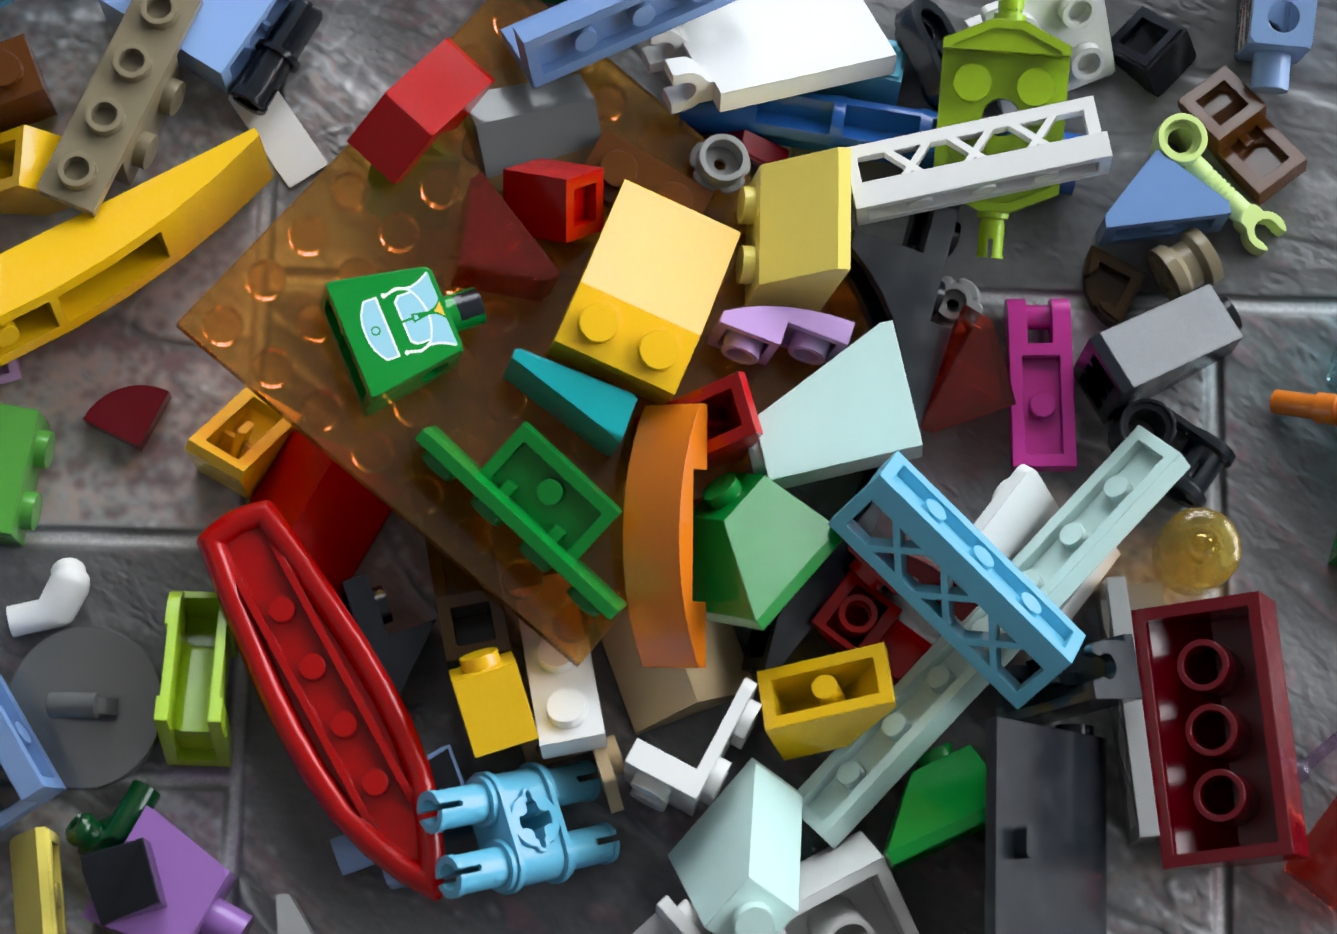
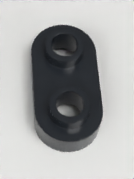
M914 0L895 16V39L902 52L909 57L922 84L921 91L924 99L932 109L938 112L944 37L954 34L956 31L947 15L937 4L931 0Z

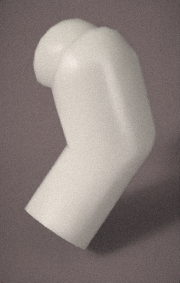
M71 557L58 560L51 568V576L39 599L6 607L8 625L13 637L63 627L75 619L90 589V577L86 573V567L81 561Z

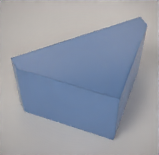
M1156 149L1104 216L1095 234L1097 246L1178 237L1182 231L1189 227H1196L1203 234L1220 232L1231 214L1230 203L1223 196Z

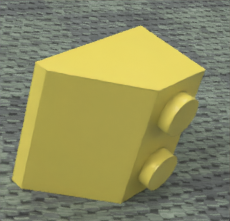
M836 147L762 164L749 185L741 186L738 194L736 215L738 224H746V246L741 245L739 247L735 275L738 284H745V306H782L819 312L849 273L851 266V148Z

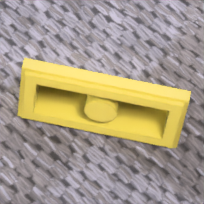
M45 826L35 827L14 836L9 844L16 934H67L60 836Z

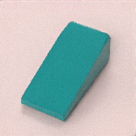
M521 348L514 350L502 376L584 441L609 457H612L621 443L638 399L632 393Z

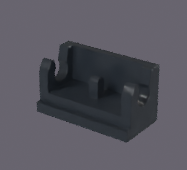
M1122 634L1081 646L1072 664L1017 710L1010 702L995 707L996 717L1045 725L1143 699L1132 634ZM1033 659L1026 661V665H1012L1004 668L1020 684H1023L1041 666Z

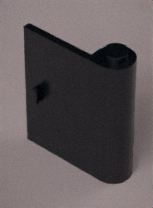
M1002 717L986 718L985 934H1107V740L1094 736V726L1087 724H1059L1053 728Z

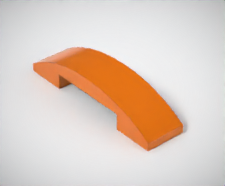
M707 404L645 405L632 445L623 510V565L628 612L642 667L706 668V602H693V470H707Z

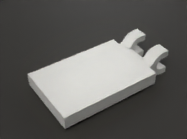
M737 0L648 39L649 43L654 46L641 48V59L649 74L665 70L673 85L663 88L662 97L671 114L683 112L693 108L698 103L711 100L714 101L719 112H724L894 74L897 54L863 0Z

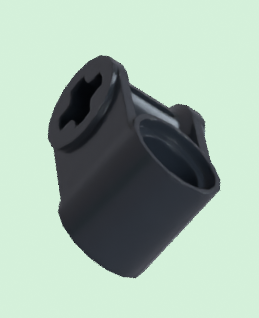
M1142 398L1132 402L1110 426L1108 445L1111 452L1113 453L1130 435L1128 431V422L1130 420H1142L1152 427L1155 436L1180 452L1191 466L1165 495L1187 509L1201 511L1207 502L1204 494L1222 467H1231L1236 459L1235 453L1218 437L1196 427L1158 400ZM1197 461H1199V466L1197 467L1193 475L1190 477L1189 474L1191 470L1193 469Z

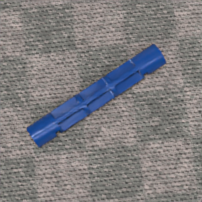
M809 92L724 112H719L713 100L698 103L693 108L680 112L678 130L712 136L745 129L777 145L823 151L836 147L847 148L936 129L938 113L931 109L922 108L918 110L852 99L840 94L834 96ZM1007 131L993 135L1007 136L1011 134V132ZM1064 132L1063 140L1079 137L1082 134ZM935 147L929 149L919 167L922 169L933 168ZM916 151L900 155L910 161ZM885 158L872 160L893 164ZM1076 180L1060 183L1059 194L1072 195Z

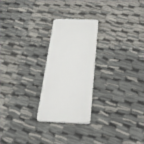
M279 91L274 96L266 114L263 116L254 114L234 101L232 95L228 97V100L249 130L255 128L259 133L267 157L289 188L294 187L328 164Z

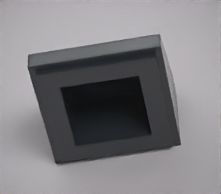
M1143 6L1111 38L1114 63L1146 91L1157 97L1161 96L1196 58V52L1186 28Z

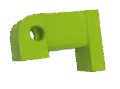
M170 591L164 623L167 634L160 696H156L154 723L167 765L232 767L234 739L225 706L230 658H238V646L216 592Z

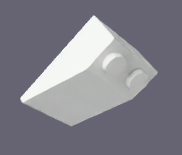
M860 830L846 837L835 849L829 846L800 862L798 913L779 934H919L884 856Z

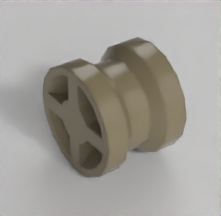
M1189 227L1182 231L1178 236L1177 242L1169 247L1158 245L1147 253L1150 271L1159 288L1170 301L1190 293L1202 285L1211 284V286H1214L1224 279V270L1216 250L1208 238L1196 227Z

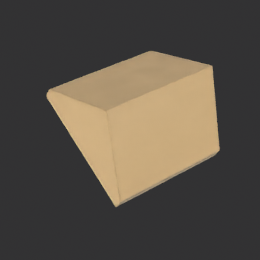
M626 595L621 597L625 602H627ZM628 606L612 620L607 619L602 613L596 618L593 617L635 735L732 701L745 678L753 681L751 674L742 670L744 655L733 625L706 620V668L642 667L631 628Z

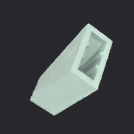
M893 320L876 325L761 412L758 418L763 434L753 447L748 448L754 474H767L769 479L783 489L881 467L896 451H899L907 460L922 457L923 443Z
M753 757L667 855L704 928L713 934H779L798 913L803 797L799 791Z

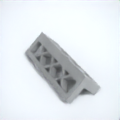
M1126 576L1106 578L1095 591L1101 640L1122 634H1132L1136 653L1131 610L1165 605L1162 581L1127 585ZM1141 699L1110 707L1128 846L1160 843Z

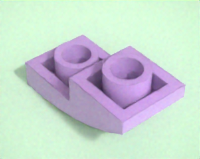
M742 307L723 311L710 331L706 344L720 348L721 353L728 359L746 365L759 363L766 366L779 346L788 349V353L801 362L820 365L826 364L845 350L849 344L855 323L830 314L793 307Z

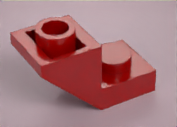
M852 571L848 573L811 621L813 627L838 653L884 642L887 647L893 687L932 646L931 643L899 620L903 611L900 607L880 592L876 593Z

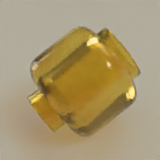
M1206 507L1188 508L1175 514L1157 534L1152 547L1153 567L1160 581L1172 591L1188 597L1205 596L1218 590L1237 570L1242 556L1241 538L1234 524L1222 513Z

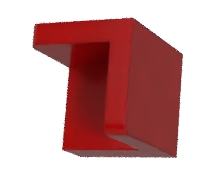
M539 158L503 169L504 230L507 233L563 243L602 231L604 168Z

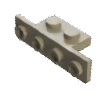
M203 0L131 1L37 184L39 193L42 196L95 217L113 180L131 186L139 168L143 170L149 168L159 147L160 136L157 133L166 115L173 117L178 112L185 96L186 82L183 81L177 54L203 5Z

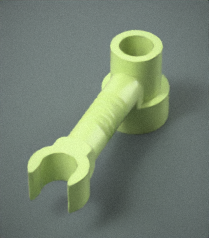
M1178 113L1168 117L1154 133L1150 147V157L1158 149L1227 199L1231 209L1229 218L1233 221L1234 228L1241 234L1242 245L1249 253L1262 256L1268 251V248L1256 237L1255 226L1257 224L1265 225L1274 235L1280 237L1287 231L1282 218L1273 212L1263 211L1256 204H1250L1238 191H1235L1234 187L1230 186V183H1226V179L1217 174V171L1213 170V167L1201 156L1206 149L1208 135L1205 126L1198 118L1186 113ZM1168 141L1176 144L1180 153L1173 151L1169 147Z

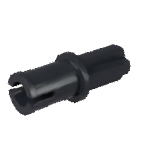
M291 0L267 39H259L255 44L257 54L237 86L230 93L234 101L240 106L257 115L263 116L266 114L268 106L288 74L296 73L301 67L297 59L323 19V12L309 0Z

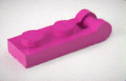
M1069 298L1049 299L1048 305H1026L1025 299H1005L1003 323L1006 336L1010 472H1014L1022 464L1035 469L1037 472H1074L1077 467L1070 300ZM1028 330H1048L1050 343H1028Z

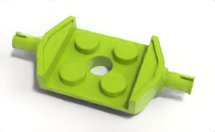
M999 0L998 13H994L993 19L944 37L937 128L982 119L987 106L997 100L1011 102L1018 111L1067 101L1072 46L1026 21V15L1022 14L1024 0ZM1065 119L1054 123L1044 138L1046 141L1051 143L1064 139ZM1042 124L1026 128L1036 134ZM1012 133L1007 136L992 135L981 153L986 156L1027 148L1029 143ZM979 138L965 140L963 142L970 145L971 147H974ZM948 145L936 146L933 167L961 162L966 159V156ZM1060 184L965 203V205L977 211V218H981L979 221L977 254L975 257L987 258L988 241L992 239L991 258L1003 259L1004 220L1009 219L1010 213L1058 196Z

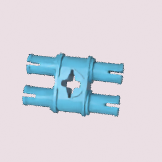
M581 760L574 764L548 769L537 762L522 764L517 770L493 774L489 771L477 772L462 786L437 791H423L417 801V815L434 811L438 812L437 817L419 821L422 828L429 834H435L446 829L472 824L480 849L458 855H445L438 860L435 872L436 880L460 875L456 877V881L438 886L442 894L449 899H455L465 894L492 888V890L503 895L517 893L523 886L545 881L550 884L564 883L576 869L615 862L620 853V841L598 845L599 839L617 834L611 824L600 822L595 823L593 826L567 831L560 809L562 805L590 802L599 796L601 790L600 778L579 782L581 776L597 773L596 766L591 761Z

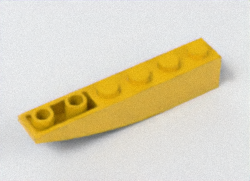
M252 128L103 202L95 217L83 212L1 253L0 367L76 329L126 299L183 259L229 221L274 178L261 137L256 129Z

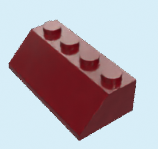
M1260 591L1131 610L1138 671L1143 694L1142 704L1159 824V842L1163 869L1239 867L1310 858L1275 601Z

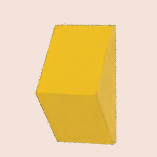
M248 385L188 439L185 451L198 471L250 500L290 433L298 427L302 416Z

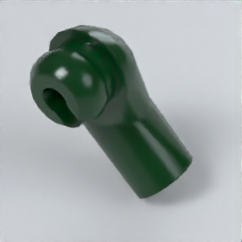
M133 780L112 815L99 821L90 813L76 815L66 829V840L69 844L78 847V854L82 856L123 844L146 805L154 809L161 795L150 785Z

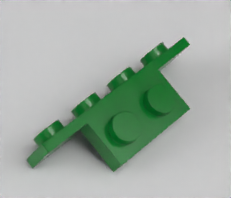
M529 422L522 423L483 467H480L436 425L424 428L415 437L416 441L426 449L421 455L423 461L444 480L451 482L456 477L474 494L469 501L470 504L485 520L496 527H500L503 522L523 540L518 545L519 550L537 568L546 573L551 568H554L572 586L567 590V594L584 612L594 618L602 613L607 619L612 620L627 606V602L580 560L623 513V510Z

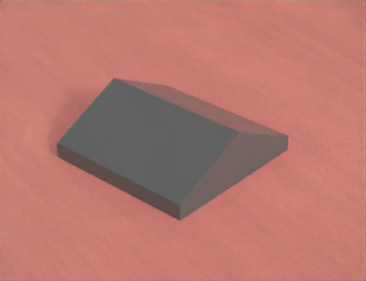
M520 67L488 73L496 81L462 122L488 200L503 197V169L539 158L585 164L602 133L595 98L578 70L535 89Z

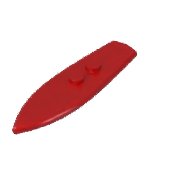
M262 500L227 512L198 536L197 546L235 642L281 743L305 785L328 817L362 854L395 880L431 901H439L443 894L438 886L444 884V878L436 880L435 872L438 860L445 856L443 831L429 834L422 828L419 822L423 819L437 817L438 811L417 815L419 795L423 791L437 790L432 769L415 724L393 681L339 595L275 504L269 500Z

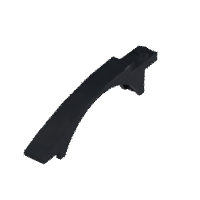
M960 205L910 215L902 245L856 228L851 230V266L849 273L844 279L858 301L869 331L881 322L893 320L919 431L953 330L931 322V317L938 312L944 299L945 283L941 279L946 259L953 253L959 241L961 225L957 222ZM880 467L866 470L854 496L869 483ZM871 501L853 520L871 536L882 510ZM844 539L763 631L751 630L742 670L756 673L757 671L782 666L813 626L811 621L837 589L850 568L848 565L856 558L848 550V543Z

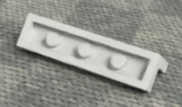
M1093 95L847 147L851 148V197L858 226L1109 173L1113 156L1107 131H1101ZM1083 116L1087 135L1051 143L1044 139L1056 121ZM1042 124L1036 134L1026 128ZM1007 131L1029 143L1027 148L989 156L981 153L993 134ZM979 138L974 147H971L970 145L963 142L965 140ZM948 145L966 156V159L961 162L928 169L919 167L929 149L936 146ZM916 151L910 161L900 155ZM885 158L904 170L899 175L862 182L858 163Z

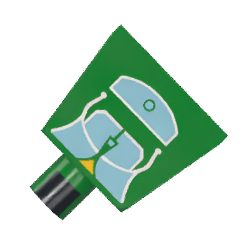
M416 267L334 280L325 283L319 303L325 322L365 417L382 410L453 370L457 366L463 352L462 341L458 333L483 325L487 321L483 301L475 287H469L442 296L433 272L428 267Z

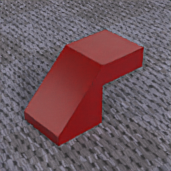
M446 38L384 93L348 138L347 142L391 183L402 182L439 135L458 128L496 80L450 38Z

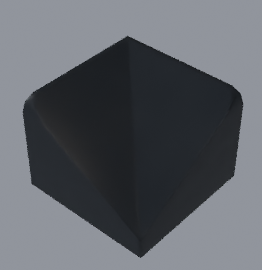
M139 838L79 857L82 872L101 926L168 907L152 846L145 838Z

